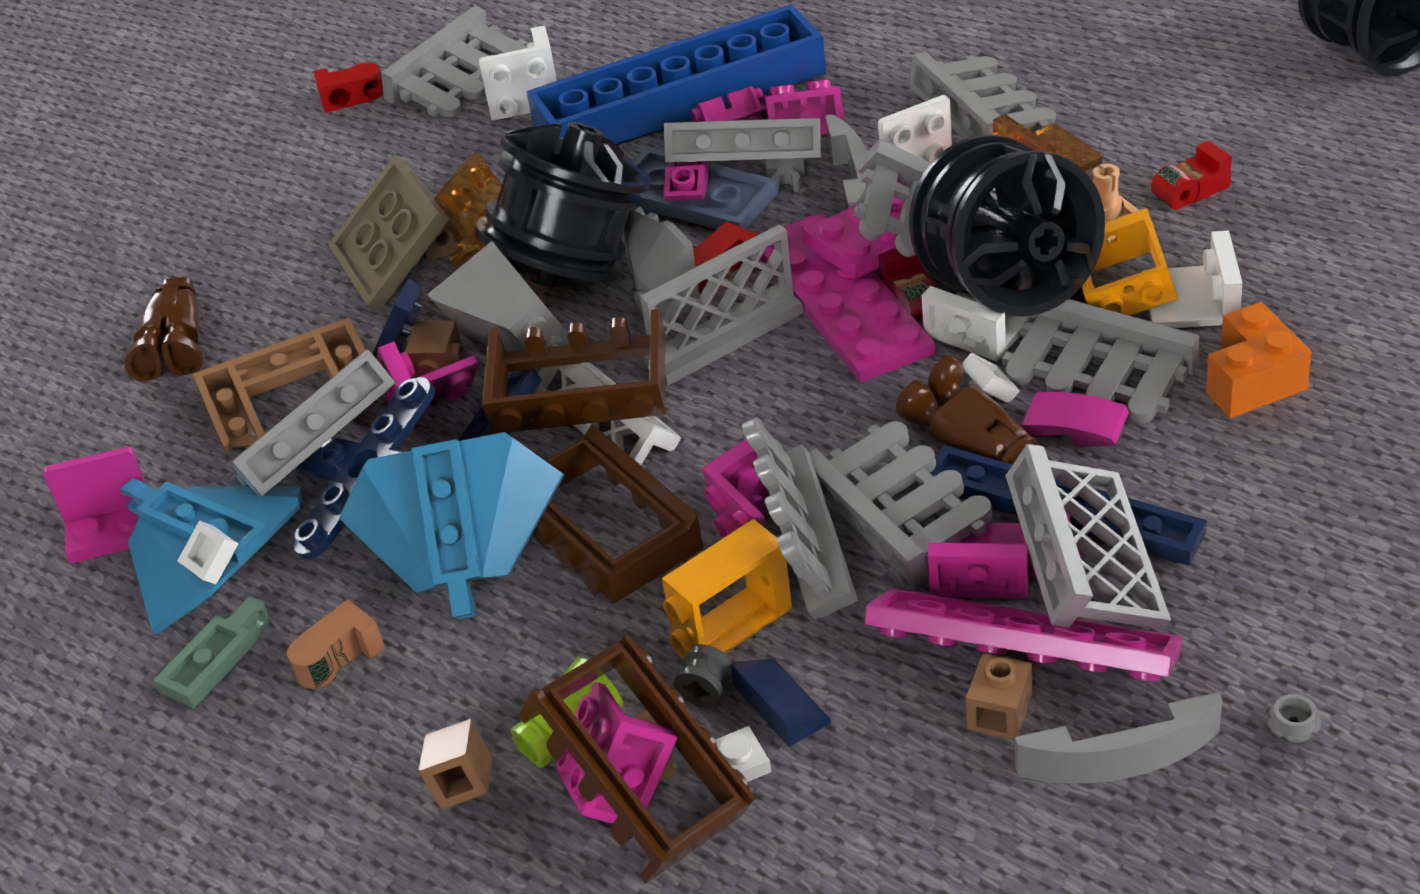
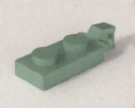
M249 596L232 615L228 614L223 618L216 615L153 680L158 692L194 709L260 638L262 634L260 631L271 621L264 602Z

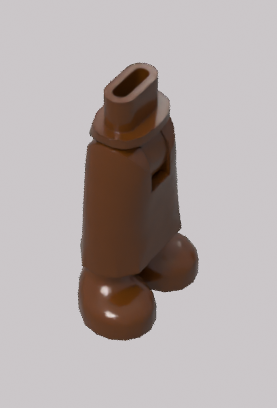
M190 278L165 279L151 296L134 333L135 343L130 347L125 356V369L134 380L138 382L156 380L162 371V354L167 367L176 376L190 375L201 371L203 353L197 345L199 315L196 290Z
M944 356L933 366L929 374L928 385L921 380H914L908 383L901 391L896 403L898 415L909 422L930 425L931 436L953 448L1013 465L1027 444L1037 445L1036 439L1029 436L1021 425L977 385H968L962 389L964 378L963 365L952 356Z

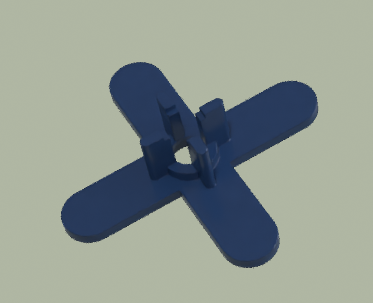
M418 377L402 382L382 414L373 421L371 429L361 443L331 437L295 468L298 473L333 481L324 490L320 501L310 515L299 525L295 532L293 549L300 557L312 559L319 556L328 549L345 525L339 517L367 460L401 453L397 451L434 397L435 388L428 379Z

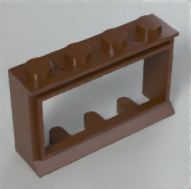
M651 310L650 335L631 337L627 320L622 317H615L610 321L612 340L589 342L585 326L582 323L573 322L568 326L567 339L569 345L547 347L542 330L537 327H531L526 330L525 334L527 350L505 352L498 328L489 329L482 406L492 434L666 415L665 344L668 342L660 310ZM650 355L649 381L506 397L509 371Z
M593 424L590 425L583 439L545 460L564 474L558 488L600 464L605 468L606 475L611 484L617 486L622 483L631 491L633 501L640 509L646 506L651 508L658 515L659 523L663 528L662 531L613 559L550 501L533 535L541 545L545 546L549 543L555 549L560 562L566 569L571 570L575 568L580 572L585 585L593 594L597 595L601 592L612 604H615L703 549L698 514Z
M628 634L623 636L622 640L542 689L532 690L518 715L525 724L541 714L553 730L547 741V749L551 756L559 760L570 753L585 772L578 785L582 797L586 801L591 802L602 795L618 817L610 828L613 838L623 845L634 837L649 856L650 862L639 875L645 884L740 818L756 799L750 791L748 781L739 770L731 767L718 750L717 743L712 734L699 726L686 709L685 702L679 692L666 684L654 668L650 655L643 648L638 647ZM614 668L656 723L660 726L671 728L678 737L674 746L721 805L671 841L563 701Z

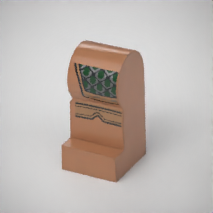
M347 599L297 637L289 645L287 657L299 685L315 689L330 683L334 679L337 670L362 652L371 659L382 651L385 646L376 621Z

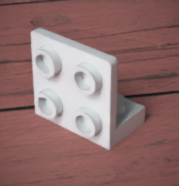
M545 25L531 28L533 42L527 43L526 49L479 59L492 121L530 113L526 91L557 81Z
M941 95L881 118L878 121L879 139L932 163L939 154L952 146L950 99L945 95Z
M1229 230L1211 232V248L1204 249L1203 266L1168 268L1178 299L1148 309L1150 321L1171 328L1222 325L1223 315L1241 309L1243 283Z
M930 286L922 294L923 329L931 338L996 362L1021 336V327L1024 322H1031V316L1005 315V312L998 313L982 305L969 293L958 292L955 295Z

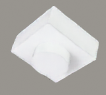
M971 352L962 363L963 369L972 378L969 385H977L989 397L994 396L1007 403L1012 401L1020 390L997 365Z
M199 520L177 561L202 580L217 584L239 543L213 525Z
M749 726L715 739L720 753L732 768L739 770L744 775L747 781L771 772L770 760Z

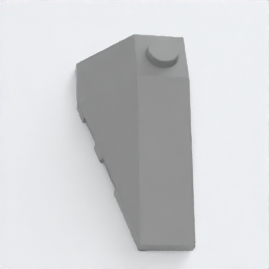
M640 206L636 210L629 211L622 235L636 287L634 300L639 311L642 313L641 295L686 273L696 266L692 243L672 222L666 220L660 223L656 214L650 213L645 215ZM698 283L689 297L699 298ZM668 298L655 305V308L660 310L662 318L673 298ZM685 303L679 315L692 310L693 306Z

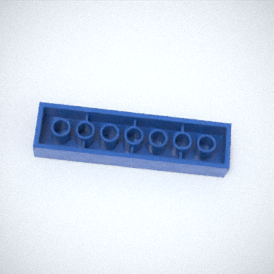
M793 4L528 90L526 92L533 126L559 123L562 125L559 137L564 138L568 123L577 122L602 131L604 133L603 136L618 144L663 129L664 123L684 122L692 119L690 110L695 109L698 103L722 97L725 107H728L730 104L727 95L747 87L760 88L764 95L770 93L769 87L794 85L826 74L823 36Z

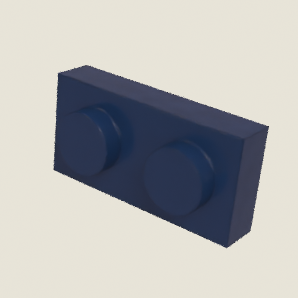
M407 279L374 348L372 355L377 358L378 347L391 342H395L399 353L402 351L411 332L404 328V326L407 324L413 327L423 304L416 302L423 287L422 285Z

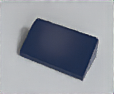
M775 659L738 661L731 664L734 687L788 747L831 723L830 718Z

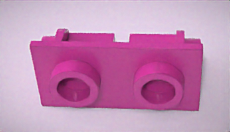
M752 86L728 94L727 99L731 107L729 109L725 108L722 97L698 103L695 109L690 110L693 122L763 120L762 116L767 113L766 105L761 107L760 104L764 102L762 90L760 88L754 89Z

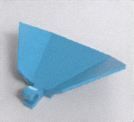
M505 432L462 441L454 439L411 448V451L368 459L362 467L339 519L417 594L448 585L452 617L457 618V620L477 617L469 581L510 576L560 485L564 474Z
M132 478L120 488L124 496L133 498L127 503L129 511L139 516L128 545L153 635L162 632L211 597L299 511L303 495L302 487L273 486L263 496L258 497L250 486L179 487L166 481L157 490L140 480ZM199 520L213 525L239 543L217 584L202 580L177 561Z

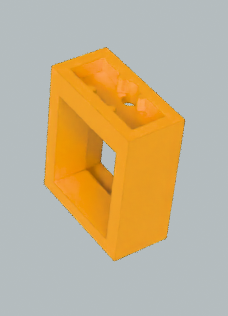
M1147 208L1105 222L1103 246L1092 272L1150 252L1156 267L1095 288L1090 274L1082 286L1088 305L1130 316L1178 299ZM1111 235H1115V236H1116L1115 239H1113V240H1108V237H1109V236H1111Z
M754 519L662 578L665 594L663 608L669 617L671 627L669 641L675 652L683 659H685L690 648L700 644L710 645L721 650L723 653H727L792 609L787 561L779 548L777 537ZM745 575L747 586L745 589L701 617L700 604Z

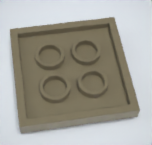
M395 155L328 246L367 306L379 310L395 295L401 282L411 269L417 266L421 256L433 240L442 233L444 226L449 221V217L410 164L403 158Z

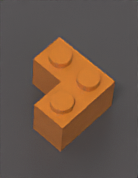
M1262 301L1223 315L1221 350L1208 354L1206 393L1229 418L1303 392L1308 390L1312 351Z

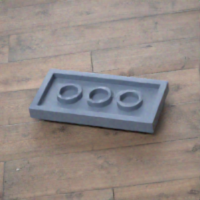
M646 147L632 161L633 165L642 169L651 178L648 191L639 193L641 196L639 206L643 210L713 229H718L726 221L747 229L779 193L777 179L710 163L708 183L703 200L664 201L666 166H669V162H665V151Z

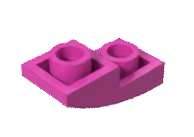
M710 161L669 162V166H666L664 201L703 200L708 183Z
M1036 392L1023 420L1022 427L1032 437L1068 435L1074 446L1077 447L1116 445L1129 410L1126 405L1095 396L1068 392Z

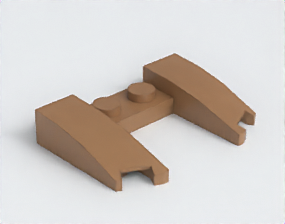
M348 317L198 371L192 375L224 451L231 452L232 448L249 447L265 434L249 399L250 397L326 370L331 379L365 351V348Z

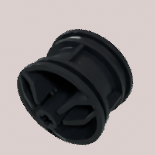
M1298 0L1301 19L1305 27L1313 35L1327 42L1351 46L1354 52L1370 68L1387 76H1400L1420 67V0Z
M569 122L564 138L559 137L562 125L559 123L505 131L500 141L505 152L501 154L499 159V166L505 172L498 199L487 202L484 210L485 217L480 218L476 223L474 232L477 238L485 245L493 242L519 274L539 285L555 287L560 276H564L563 284L566 286L607 282L620 278L623 270V263L620 259L623 257L626 248L621 240V236L629 211L636 210L639 207L641 201L639 193H644L649 189L651 183L649 175L642 169L624 160V152L611 139L603 136L604 133L585 124Z
M992 134L978 135L963 139L948 147L927 167L916 186L911 201L909 232L911 243L919 262L938 282L956 291L971 294L978 302L998 313L1005 312V315L1023 317L1041 314L1058 307L1083 286L1100 256L1105 234V214L1100 194L1094 182L1073 161L1054 153L1033 151L1025 144L1009 137ZM990 192L996 194L997 199H994ZM1015 251L1020 252L1021 255L1017 257Z

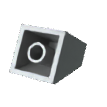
M490 242L428 293L431 300L450 320H456L457 328L467 338L488 345L489 329L498 328L505 352L527 350L525 345L526 330L531 327H537L542 330L547 347L569 345L567 339L568 332L493 242Z

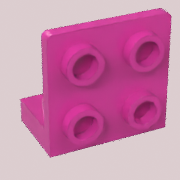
M830 79L806 82V89L794 91V87L791 84L769 87L770 95H763V103L766 104L768 120L820 118V135L827 134L825 115L833 114L844 121L840 86H831Z
M395 342L378 347L376 358L396 382L383 393L388 404L394 397L398 386L405 380L412 379L411 377L415 376V370L406 352L399 353ZM473 355L420 376L428 379L435 388L432 401L444 397L447 402L466 395L469 392L468 387L473 383L479 362L476 356Z
M747 439L702 468L707 488L704 489V495L716 512L717 518L713 520V523L722 538L752 519L767 529L764 516L769 511L766 507L765 498L769 497L770 494L755 471L753 461L758 459V455Z
M131 447L48 465L43 468V476L65 523V554L69 563L129 549L128 541L139 516L129 511L127 503L133 498L124 496L120 488L132 478L146 484Z
M987 523L986 533L978 538L972 533L958 543L929 542L928 571L930 594L960 598L1028 599L1029 550L1020 523Z
M594 682L589 696L585 695L581 699L576 711V718L647 809L678 737L671 728L626 716L607 686ZM568 753L557 760L558 774L581 816L613 824L618 816L602 795L588 802L580 794L578 785L585 772L573 756Z

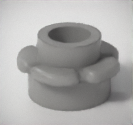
M1284 695L1275 702L1269 711L1271 718L1268 719V727L1270 731L1277 737L1286 738L1289 742H1306L1310 739L1311 734L1315 735L1320 731L1321 719L1317 715V708L1309 698L1303 695Z

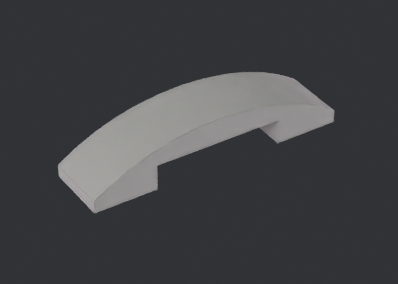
M833 114L825 115L828 147L833 166L849 164L852 179L842 180L845 210L865 200L868 185L861 182L863 174L859 173L858 169L860 160L867 151L858 134L847 123Z
M1219 692L1168 703L1167 721L1073 742L1066 726L1015 737V769L1020 777L1069 784L1108 782L1158 770L1194 753L1220 732L1222 698Z

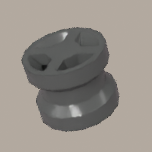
M702 644L695 645L689 649L684 661L685 667L677 672L673 686L686 702L713 707L722 696V685L727 683L732 675V661L725 653L715 647Z

